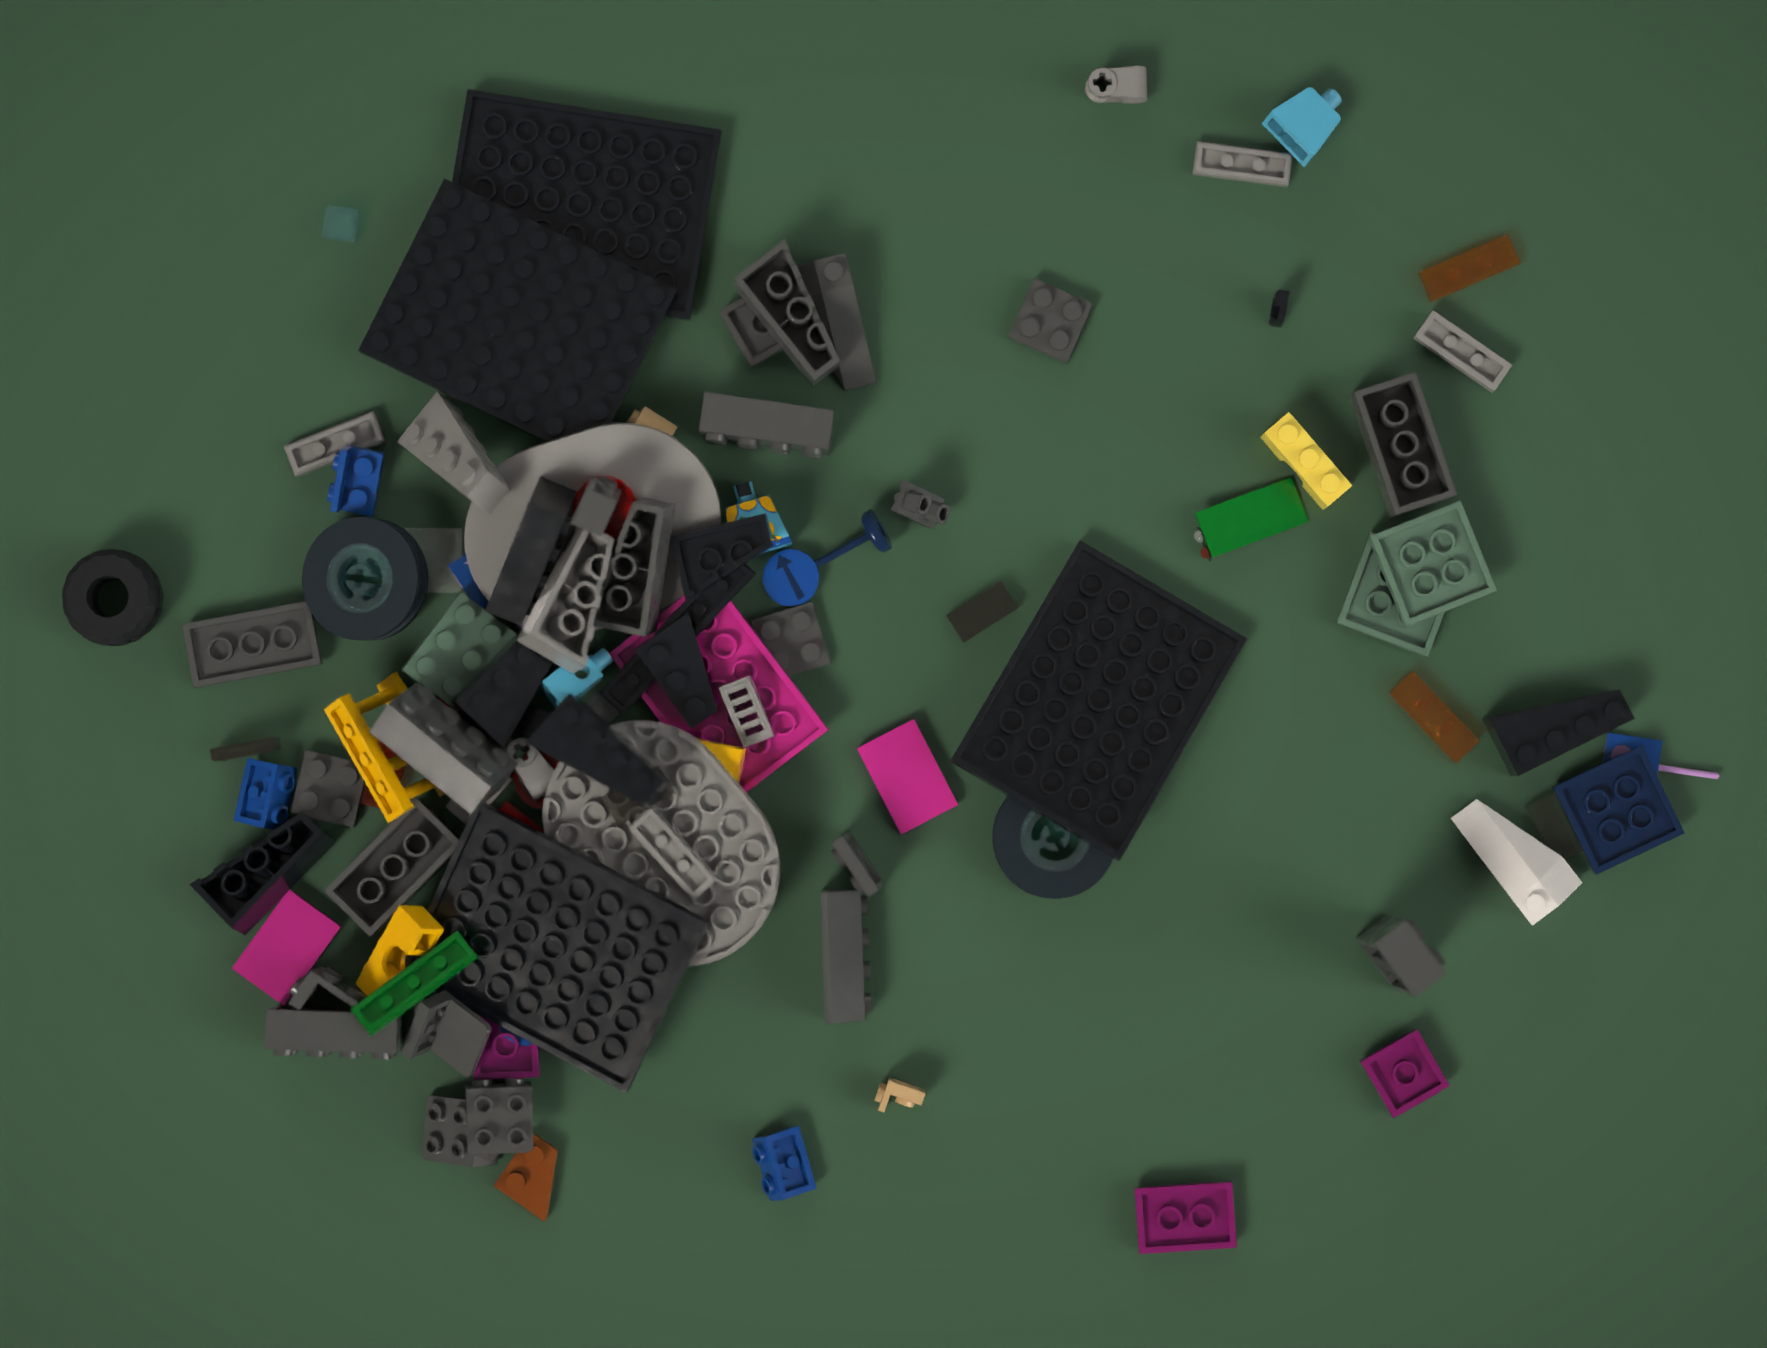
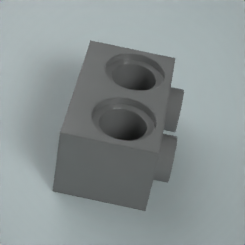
M599 476L598 479L591 477L571 524L602 537L622 491L616 487L617 483L604 476Z

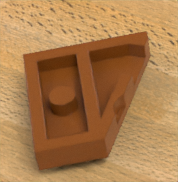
M533 1132V1149L530 1152L516 1153L493 1186L542 1221H545L549 1215L558 1149Z

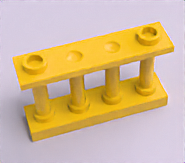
M398 672L392 673L376 685L379 693L357 703L354 702L350 693L339 697L324 709L388 823L412 809L414 805L410 799L435 788L439 797L445 795L442 790L427 778H423L403 788L394 771L408 765V763L398 755L387 760L378 744L381 741L369 732L370 728L362 716L366 712L388 704L408 689Z

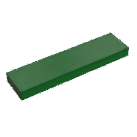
M457 930L350 1010L369 1036L372 1037L478 959V957Z

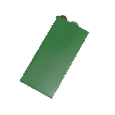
M1290 477L1195 512L1199 527H1197L1194 538L1197 542L1203 544V548L1200 551L1201 556L1211 561L1213 557L1309 521L1293 479Z

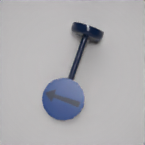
M869 509L861 517L866 533L815 561L810 555L795 549H786L772 556L763 571V584L772 600L783 606L793 607L806 603L815 595L819 587L820 573L818 568L868 540H871L880 552H887L892 549L891 541L874 511Z

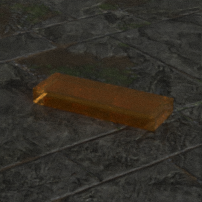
M1507 234L1420 271L1418 275L1430 303L1516 267L1521 263Z
M1413 671L1388 693L1455 764L1480 742Z

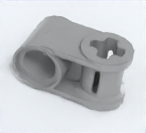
M1144 66L1098 68L1089 76L1085 84V93L1091 101L1096 103L1121 102L1133 104L1146 102L1148 100L1147 68ZM1098 79L1102 80L1103 85H1108L1104 92L1100 91L1099 86L1095 85Z
M517 738L509 744L507 752L518 763L514 772L531 798L537 802L546 795L554 769L542 757L537 748L526 743L528 739ZM520 749L522 752L528 751V759L526 761H523L521 758L516 759L517 750Z

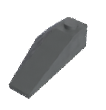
M846 253L814 260L798 267L805 287L815 304L816 311L840 359L838 368L833 372L846 391L875 384L876 379Z

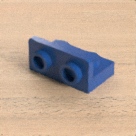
M346 445L341 449V452H336L333 461V471H337L335 483L330 484L327 501L331 502L330 511L337 513L342 510L370 517L375 515L385 452L353 445Z
M247 757L233 821L273 830L284 824L288 818V808L292 790L295 787L297 768Z
M793 1126L752 1139L754 1144L752 1148L753 1157L756 1163L760 1165L763 1175L761 1179L764 1193L769 1196L770 1201L785 1200L817 1189L799 1126Z

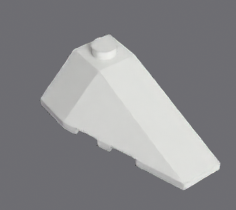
M1475 799L1451 817V820L1531 925H1534L1556 909L1582 884V881L1561 855L1478 799Z

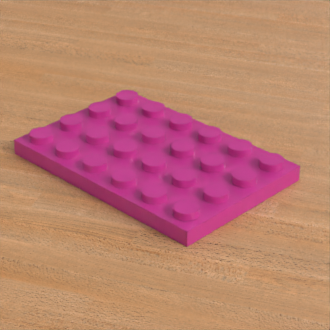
M684 596L659 614L657 630L686 601ZM730 601L697 637L718 711L691 729L657 680L641 697L662 723L682 729L696 738L743 747L719 687L744 677L752 676L775 736L745 747L746 753L739 784L748 792L827 732L829 728L735 604ZM657 631L647 636L633 634L611 651L609 655L618 667L622 669L637 653L635 648L652 637ZM744 688L732 693L733 700L747 695L748 691ZM750 700L737 705L736 708L739 712L754 705ZM757 712L742 717L741 721L744 724L759 717ZM760 724L745 731L747 736L764 730V728Z

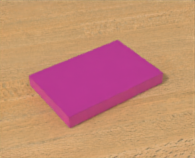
M914 719L857 748L900 834L958 805Z
M290 889L274 908L232 969L280 1004L286 1006L293 996L289 992L299 977L303 978L309 974L343 926Z

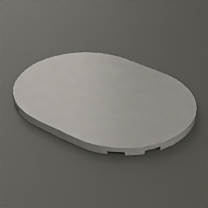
M617 422L602 424L527 448L500 463L497 469L510 490L491 514H488L473 501L471 502L465 523L464 544L466 559L473 579L481 593L489 601L540 476L575 491H578L591 477L612 476L621 479L631 487L637 500L648 498L676 504L671 536L720 525V501L714 482L704 464L695 453H692L677 438L657 428L654 429L634 423ZM571 504L567 516L573 518V508ZM570 524L566 536L559 534L556 543L562 546L555 563L548 561L545 570L549 571L550 575L573 530L578 528L577 526ZM618 539L614 540L611 557L613 556L616 546L618 544ZM671 539L660 609L671 605L684 596ZM537 588L533 597L539 598L542 590ZM528 615L525 616L524 621L521 625L522 627L525 625L527 619L529 618ZM593 626L595 627L594 631L601 629V627Z
M633 720L612 724L610 726L673 784L654 806L716 874L718 879L693 901L627 828L648 807L632 801L561 761L551 776L543 801L542 822L544 834L710 920L689 966L708 964L722 959L742 947L756 934L768 917L775 902L780 880V858L772 828L757 804L705 744L693 735L675 726L649 720Z

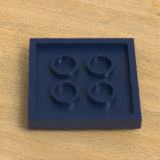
M1642 745L1552 786L1595 875L1685 833Z

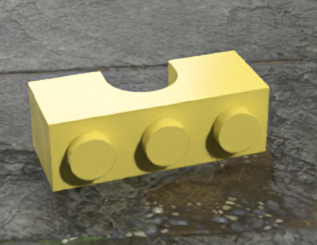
M1290 412L1260 437L1280 461H1285L1297 473L1303 482V488L1322 510L1331 505L1352 487V484Z

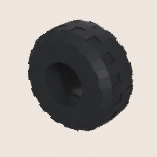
M116 549L95 551L76 562L77 564L67 574L64 587H62L64 614L67 616L72 628L81 634L82 637L93 643L104 646H123L142 639L145 634L153 629L161 615L164 597L160 579L145 560L133 553ZM120 579L127 588L128 602L125 609L118 615L107 617L99 608L98 593L107 581Z

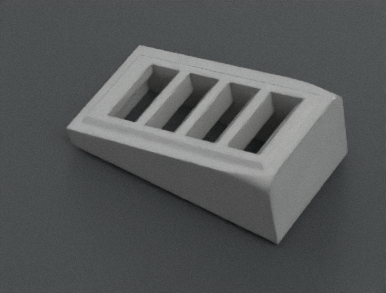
M747 676L719 687L723 701L744 748L775 736L752 676ZM744 688L747 689V695L733 700L732 693ZM752 701L754 706L739 712L737 711V705ZM757 712L759 718L742 724V717ZM762 724L764 730L747 736L745 730Z

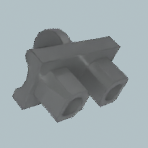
M902 480L900 492L894 496L895 503L892 505L891 511L927 528L934 529L936 523L943 525L946 523L951 507L944 504L945 499Z

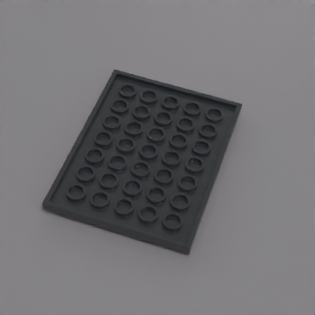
M468 89L452 182L677 289V294L666 317L691 321L722 131L714 128Z
M444 178L358 351L379 363L527 434L548 442L594 426L614 422L677 294V289Z
M1080 540L950 762L1119 861L1247 638Z
M484 803L470 815L427 910L444 928L435 946L458 930L475 952L478 959L434 991L440 993L446 990L473 1012L627 1093L639 1072L710 920L499 809ZM407 955L405 968L423 955Z

